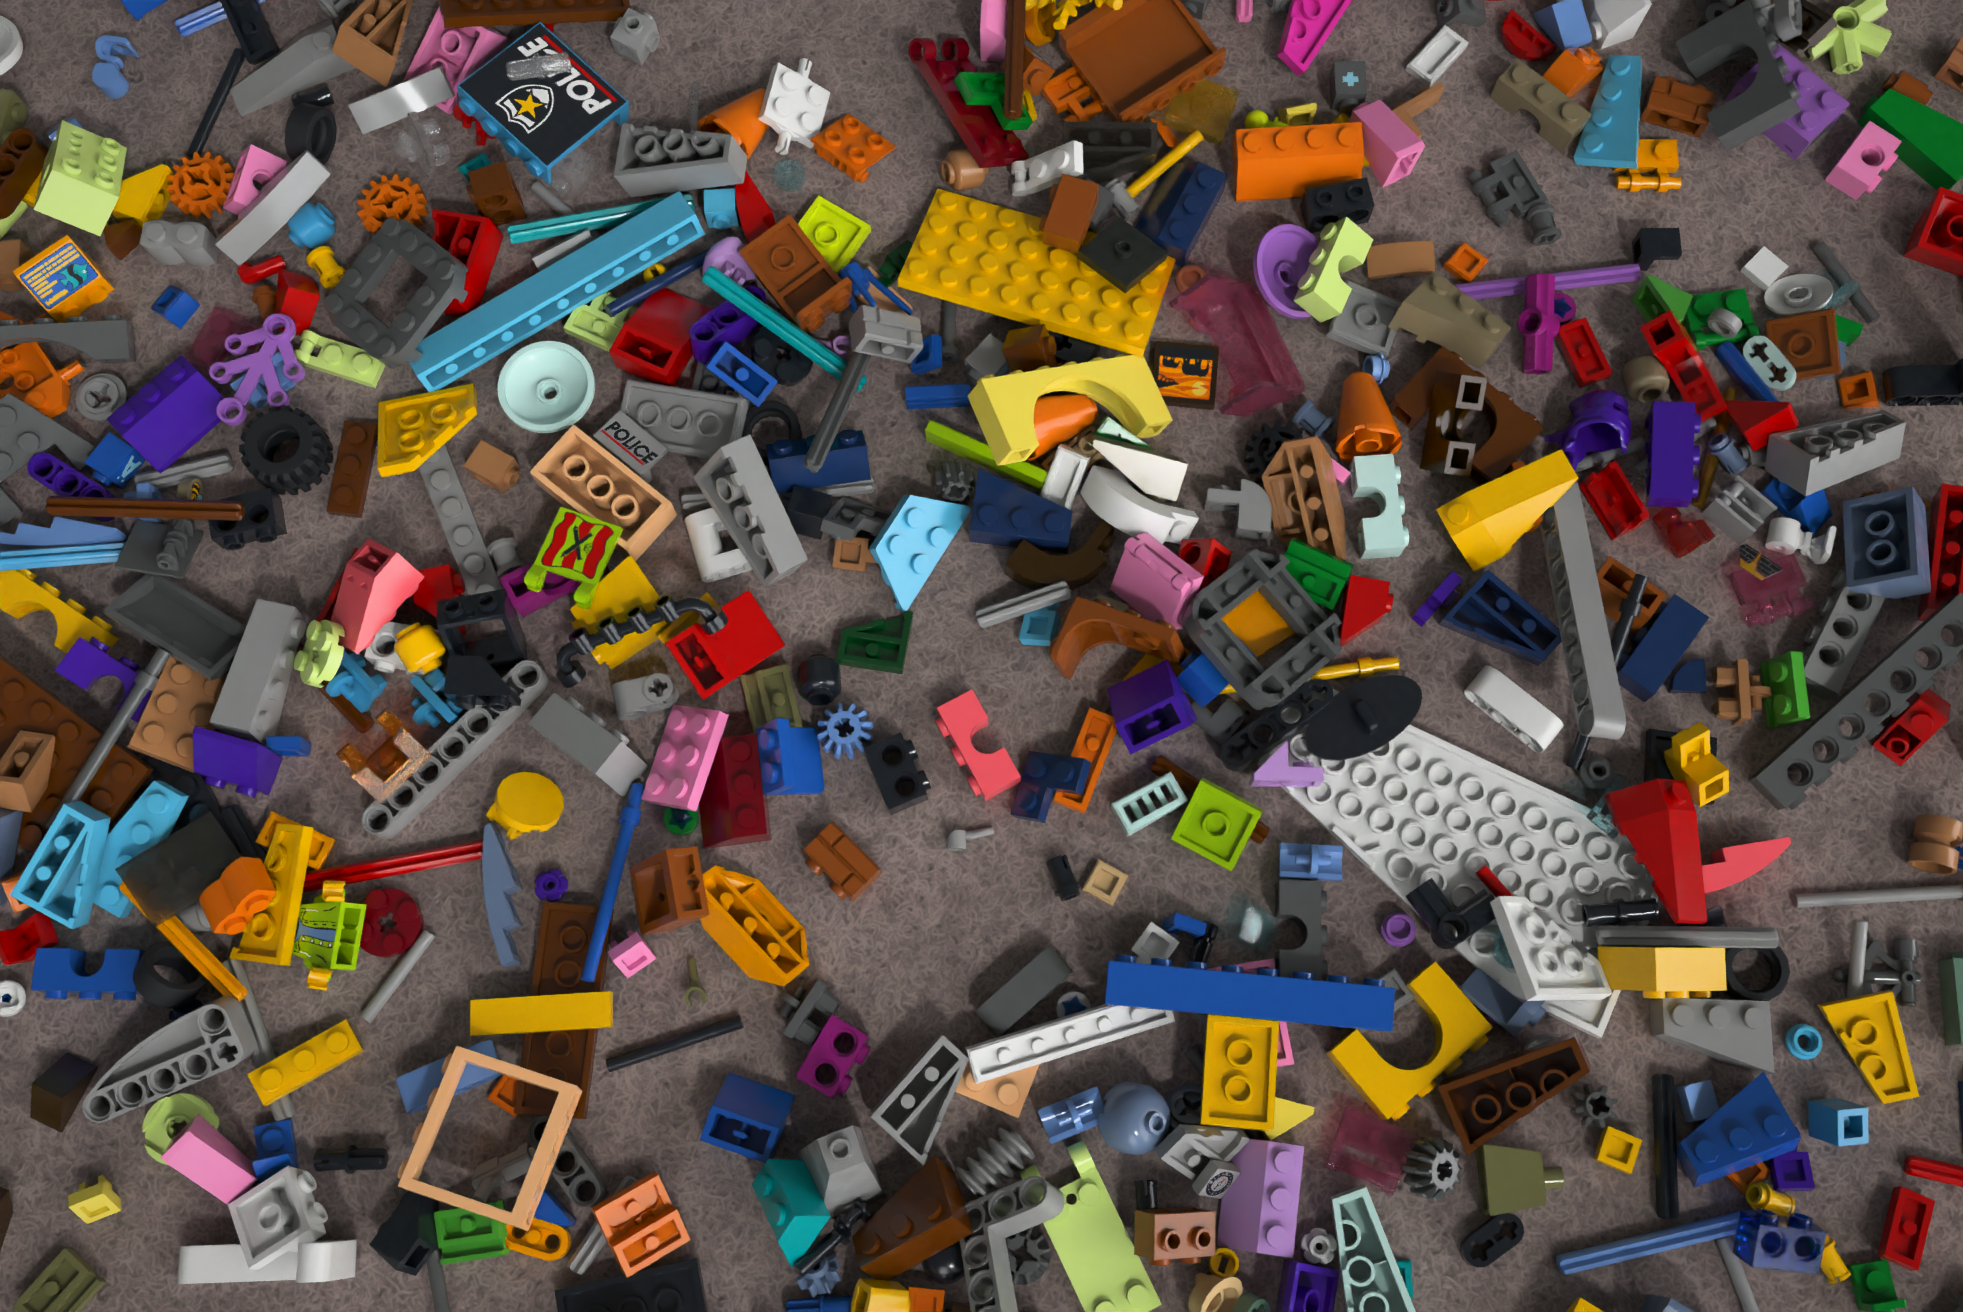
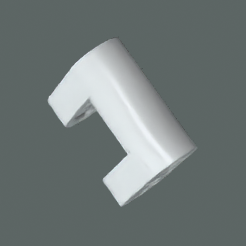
M713 508L693 513L685 518V525L703 582H714L753 570L739 548L724 552L718 532L726 530Z

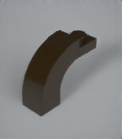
M1102 520L1080 549L1071 554L1061 556L1047 554L1023 539L1005 563L1004 574L1022 586L1033 590L1062 580L1068 583L1070 590L1079 588L1097 577L1106 567L1108 557L1101 553V551L1106 554L1116 540V537L1113 535L1115 527Z

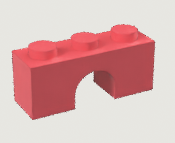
M972 689L937 707L939 718L934 720L943 738L949 736L955 747L950 749L958 766L965 765L971 776L966 778L975 796L981 794L984 801H987L1020 783L1021 776L1005 747L990 754L981 753L973 747L971 743L973 735L989 724L988 717Z

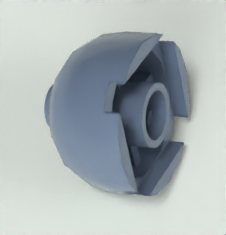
M1124 1081L1116 1084L1106 1093L1103 1100L1107 1101L1104 1107V1112H1099L1098 1121L1100 1133L1108 1146L1117 1149L1121 1153L1143 1155L1155 1150L1167 1137L1171 1124L1170 1108L1162 1094L1147 1084Z

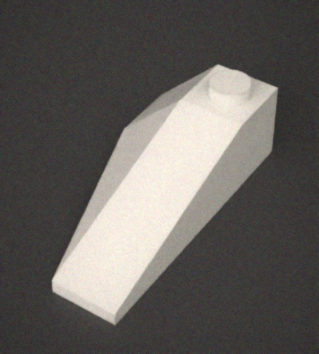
M1583 0L1585 14L1592 34V41H1596L1601 50L1632 39L1652 5L1651 1Z

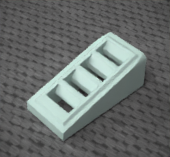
M1169 772L1113 802L1111 809L1128 837L1187 803L1188 800L1172 772ZM1164 784L1174 799L1170 803H1168L1160 789ZM1154 792L1162 806L1161 808L1156 809L1148 795L1149 793ZM1142 799L1150 814L1144 816L1136 801ZM1130 806L1137 821L1131 822L1124 809L1125 807Z

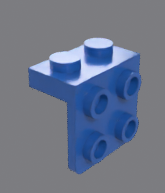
M776 718L756 728L763 795H817L824 791L820 745L817 739L818 732L815 728L789 727V719Z

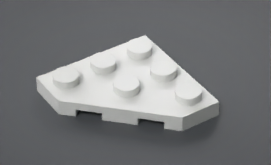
M1498 896L1490 902L1527 1001L1603 1000L1612 994L1600 961L1589 952L1583 955L1571 944L1573 938L1555 922L1550 920L1546 923L1533 911L1535 905L1526 897Z

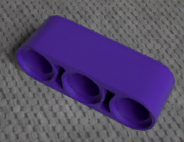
M757 286L744 287V289L766 304V295L761 288ZM725 300L690 327L692 355L695 360L706 363L722 341H727L735 347L763 325L730 301Z
M49 453L35 454L27 464L28 474L59 496L116 498L105 488ZM76 484H78L77 487H76V489H74L73 491H71L72 488H73ZM92 516L101 522H108L116 518Z

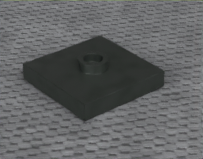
M1119 217L1079 249L1077 258L1122 292L1126 293L1163 263L1167 258L1168 252Z

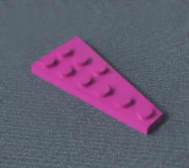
M1291 0L1277 56L1297 76L1306 72L1352 0Z

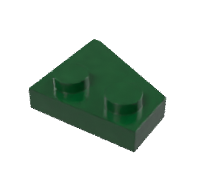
M903 612L902 617L887 621L881 618L871 621L865 626L856 625L842 629L836 658L837 663L843 666L903 674L913 612Z

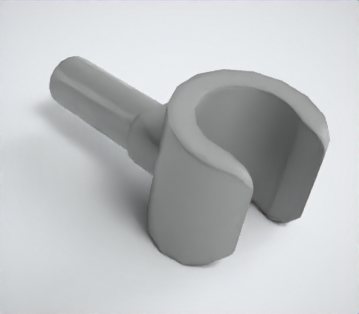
M993 826L973 831H952L947 838L948 851H965L966 840L994 834Z

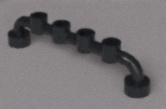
M665 594L655 601V610L646 612L642 605H637L625 614L626 621L618 623L613 616H609L598 623L596 627L598 631L590 634L585 627H580L573 631L568 638L570 642L562 646L557 653L559 670L556 677L565 688L577 685L586 676V670L578 660L570 661L571 656L578 653L586 655L593 651L596 646L604 643L609 645L615 644L625 635L633 632L637 634L644 633L652 625L661 621L666 623L673 622L682 613L688 611L699 613L698 624L705 634L708 635L724 628L728 622V617L721 607H711L701 599L685 598L675 601L671 594Z

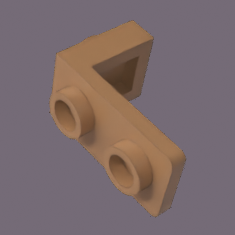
M1441 82L1431 88L1426 86L1418 91L1414 98L1406 103L1404 101L1398 102L1391 110L1421 139L1423 133L1411 118L1439 102L1444 86Z

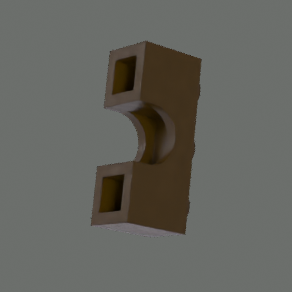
M1436 371L1420 469L1443 474L1470 476L1476 444L1469 443L1464 439L1462 423L1469 411H1482L1488 378Z

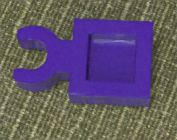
M1452 571L1411 619L1422 627L1442 604L1448 608L1460 595L1461 592L1456 588L1463 579Z
M1796 1147L1793 1151L1768 1160L1773 1190L1811 1191L1815 1188L1808 1152H1797Z

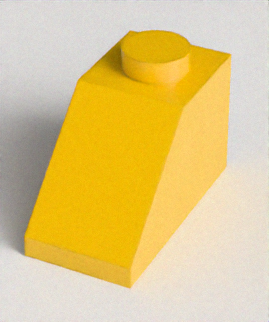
M161 164L122 180L119 199L112 211V214L119 222L134 219L143 228V223L160 220L171 197L166 190L167 186L172 185L167 176L175 175L169 166Z

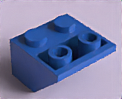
M729 1072L712 1104L700 1141L766 1163L768 1159H774L796 1095Z

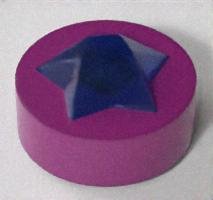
M1555 293L1554 315L1558 317L1560 326L1568 324L1575 315L1576 304L1569 295Z

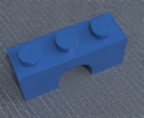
M37 948L31 990L44 992V999L67 1000L68 993H79L78 999L101 1000L102 994H114L113 1000L135 1001L136 994L140 993L133 982V970L145 953V950L106 949L102 967L97 973L89 976L85 970L86 952L72 948Z

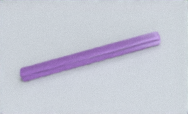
M1639 264L1550 273L1555 276V290L1638 281L1641 276ZM1528 276L1456 284L1454 286L1475 300L1525 294V278Z

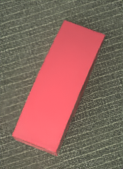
M1790 837L1725 847L1712 852L1711 856L1714 864L1702 865L1705 895L1739 883L1761 871L1791 844Z

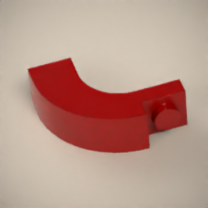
M1671 310L1640 327L1653 354L1667 369L1684 401L1695 402V413L1701 414V423L1729 409L1701 353Z

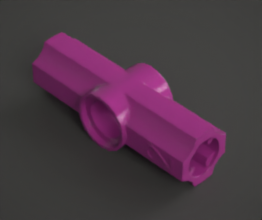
M1537 273L1528 275L1525 278L1524 311L1521 312L1517 321L1518 330L1523 334L1522 373L1543 375L1550 374L1552 371L1553 338L1559 332L1560 321L1554 315L1555 276L1551 274Z

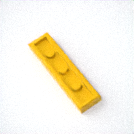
M611 991L470 1000V1036L613 1028V992Z

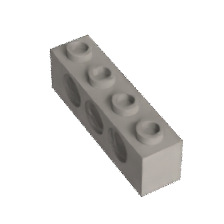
M1842 569L1836 574L1831 583V587L1835 588L1831 598L1827 597L1818 609L1817 614L1821 616L1818 624H1814L1804 637V642L1807 643V646L1802 654L1807 692L1824 701H1828L1840 693L1886 598L1849 591L1846 585V570ZM1847 598L1853 600L1856 608H1853L1848 604ZM1833 625L1840 628L1842 636L1836 634ZM1819 652L1828 658L1829 664H1825L1820 659Z

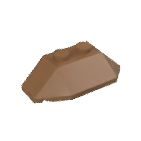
M1317 435L1284 441L1262 475L1265 492L1272 505V521L1276 538L1287 547H1289L1290 540L1295 538L1346 561L1345 516L1329 453Z

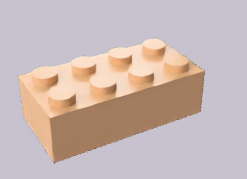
M574 424L530 471L538 486L567 509L622 527L623 531L615 548L626 557L631 555L635 562L677 516L672 503Z

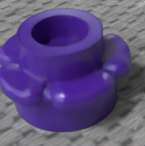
M550 868L547 872H540L535 879V893L537 897L541 900L547 899L549 902L560 900L568 889L567 878L563 877V873L555 868ZM550 882L554 883L552 888H548Z

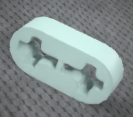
M1760 335L1750 338L1745 343L1743 355L1766 385L1777 391H1785L1792 387L1797 378L1796 370L1771 340ZM1757 344L1762 347L1767 345L1764 352L1770 359L1766 362L1759 356L1752 357L1756 353L1754 347ZM1775 365L1781 371L1787 369L1788 371L1784 374L1786 380L1782 383L1778 380L1772 382L1775 374L1770 367Z

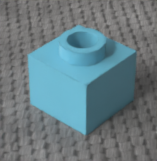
M735 188L704 190V214L708 228L714 227L719 230H726L731 226H739Z

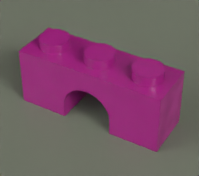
M529 563L499 578L513 607L522 617L572 593L581 584V582L547 571L541 591L533 592L524 583L525 575L532 567ZM608 565L606 566L602 577L611 572Z

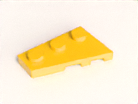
M1885 990L1817 1004L1879 1102L1886 1104L1919 1097L1892 991Z

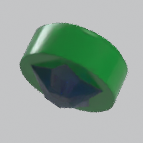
M667 807L664 813V824L674 835L686 836L697 828L699 814L697 811Z

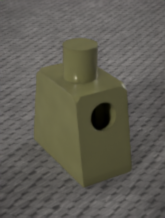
M1489 1144L1480 1145L1476 1149L1482 1215L1494 1216L1545 1205L1547 1201L1545 1189L1564 1187V1174L1561 1166L1543 1167L1541 1152Z

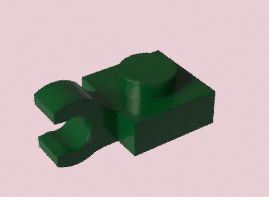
M908 239L886 255L885 264L879 268L882 275L877 279L887 288L898 279L913 245Z

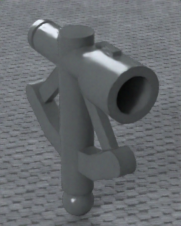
M1894 939L1896 960L1891 959L1880 950L1882 943L1879 940L1870 941L1866 947L1862 995L1873 993L1871 984L1894 985L1890 991L1893 992L1894 997L1900 992L1901 1006L1916 1007L1915 986H1919L1921 983L1920 973L1914 969V961H1917V958H1919L1917 940ZM1877 956L1894 971L1871 970L1872 962ZM1843 969L1834 970L1832 973L1833 979L1839 983L1844 981L1848 983L1849 969H1845V971Z

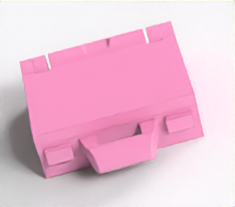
M1149 533L1136 535V539L1130 537L1124 544L1125 549L1110 590L1129 604L1128 609L1140 613L1144 616V619L1156 622L1157 619L1164 620L1172 624L1176 630L1183 628L1181 619L1185 614L1187 605L1197 595L1204 576Z

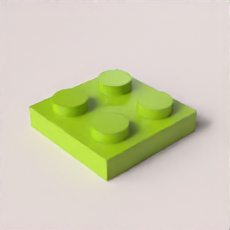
M1202 778L1171 840L1232 872L1264 809Z

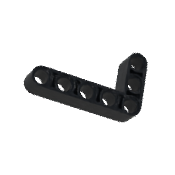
M1963 358L1955 365L1896 366L1882 373L1887 406H1895V403L1898 406H1927V403H1930V406L1959 405V402H1962L1963 405Z

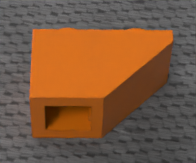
M1587 47V49H1565L1542 77L1572 98L1604 71L1605 66L1600 63L1602 57L1590 47Z

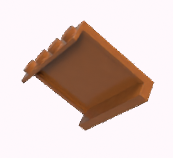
M1123 0L1122 7L1119 10H1114L1106 3H1103L1100 8L1096 7L1066 26L1065 29L1059 31V47L1121 131L1129 126L1135 127L1139 125L1146 115L1155 109L1162 110L1171 102L1172 98L1180 93L1186 94L1190 92L1205 77L1215 76L1222 70L1225 64V47L1223 46L1218 50L1180 0Z

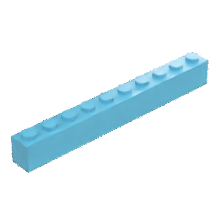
M680 191L674 193L424 338L416 347L423 356L416 363L409 360L412 369L428 392L443 388L570 314L574 309L587 304L705 235L696 214Z

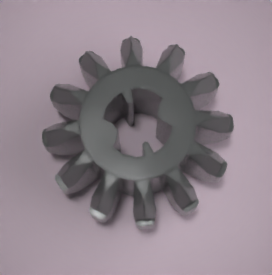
M1432 1136L1421 1137L1420 1140L1411 1141V1151L1403 1152L1407 1159L1406 1164L1401 1166L1406 1171L1403 1182L1410 1186L1412 1193L1427 1199L1442 1200L1444 1196L1452 1195L1453 1185L1460 1184L1457 1173L1463 1169L1457 1165L1460 1154L1453 1150V1144Z

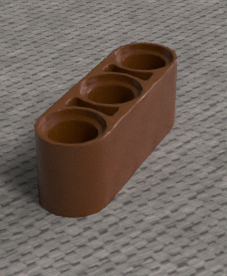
M18 128L12 131L0 147V219L9 217L20 204L41 173L44 159L49 150L40 138L28 128Z

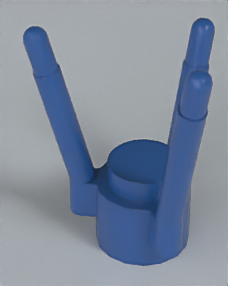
M858 262L846 265L839 272L838 276L842 280L849 277L852 281V294L855 296L862 294L871 307L876 306V302L868 292L870 283L908 315L913 314L912 309L875 278L868 268L863 270ZM852 295V298L849 299L851 302L849 306L854 315L858 307Z

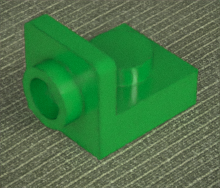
M1880 1259L1847 1265L1851 1272L1850 1280L1858 1310L1896 1312V1308L1908 1306L1906 1298H1899L1896 1295L1887 1260Z

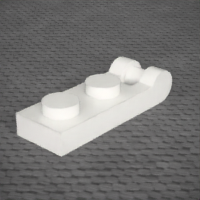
M1073 140L1025 161L1013 162L1011 164V173L1015 176V183L1012 184V195L1029 196L1052 187L1054 184L1060 183L1062 174L1073 177L1082 175L1083 143Z

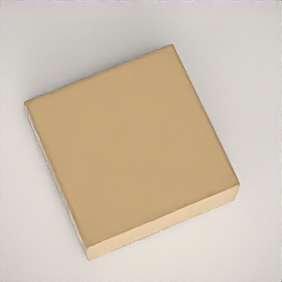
M1098 859L1082 891L1113 906L1129 875Z

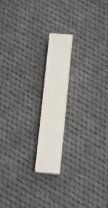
M1103 1004L965 1047L969 1058L968 1061L973 1080L977 1084L1175 1022L1173 1012L1168 1010Z

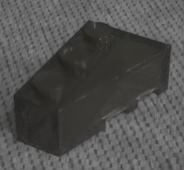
M1063 121L1062 145L1073 140L1083 143V174L1076 178L1090 179L1098 184L1152 167L1157 156V122Z

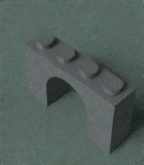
M1748 0L1676 41L1686 66L1696 79L1737 57H1752L1759 62L1756 78L1745 92L1707 113L1718 140L1727 151L1801 112L1796 101L1801 98V94L1794 81L1788 82L1785 77L1786 74L1790 73V70L1782 56L1777 58L1774 50L1778 49L1779 46L1771 31L1765 33L1763 26L1767 25L1768 22L1760 7L1754 10Z

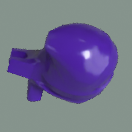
M1613 390L1588 392L1569 404V410L1573 415L1572 423L1562 431L1547 435L1544 438L1545 442H1557L1559 449L1563 450L1574 471H1576L1578 463L1585 458L1587 452H1606L1621 448V453L1627 452L1631 435L1628 402L1622 395Z

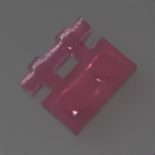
M1795 554L1771 560L1784 570L1763 580H1760L1745 569L1732 572L1728 576L1740 606L1753 603L1756 608L1755 612L1745 615V621L1749 627L1758 624L1766 626L1774 623L1777 618L1787 615L1792 618L1802 615L1803 610L1813 608V599L1809 595L1799 598L1796 589L1805 586L1807 582ZM1781 594L1783 603L1771 606L1768 598Z

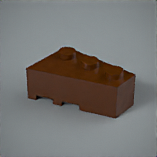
M934 1155L852 1236L860 1269L876 1280L888 1281L972 1234L973 1230L956 1173Z

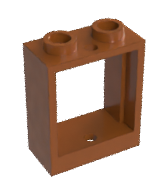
M698 846L665 849L630 867L641 935L674 931L709 915ZM688 880L693 882V887L688 885ZM658 894L662 896V902L659 901Z

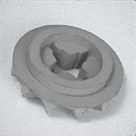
M100 373L89 377L80 385L76 393V406L78 411L91 422L100 421L105 423L107 418L117 408L122 406L130 396L126 391V385L118 377L108 373ZM107 394L111 402H102L100 404L94 395L105 396Z

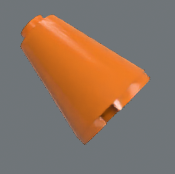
M758 88L704 115L697 122L696 131L731 134L747 155L748 162L770 127L758 120L766 90Z
M1363 371L1350 374L1343 381L1335 442V448L1339 453V457L1343 461L1351 463L1354 456L1394 455L1402 445L1401 433L1375 377Z
M1085 394L1038 397L1034 408V428L1039 446L1025 462L1033 461L1092 426L1095 422V417L1098 416L1095 401L1089 399Z

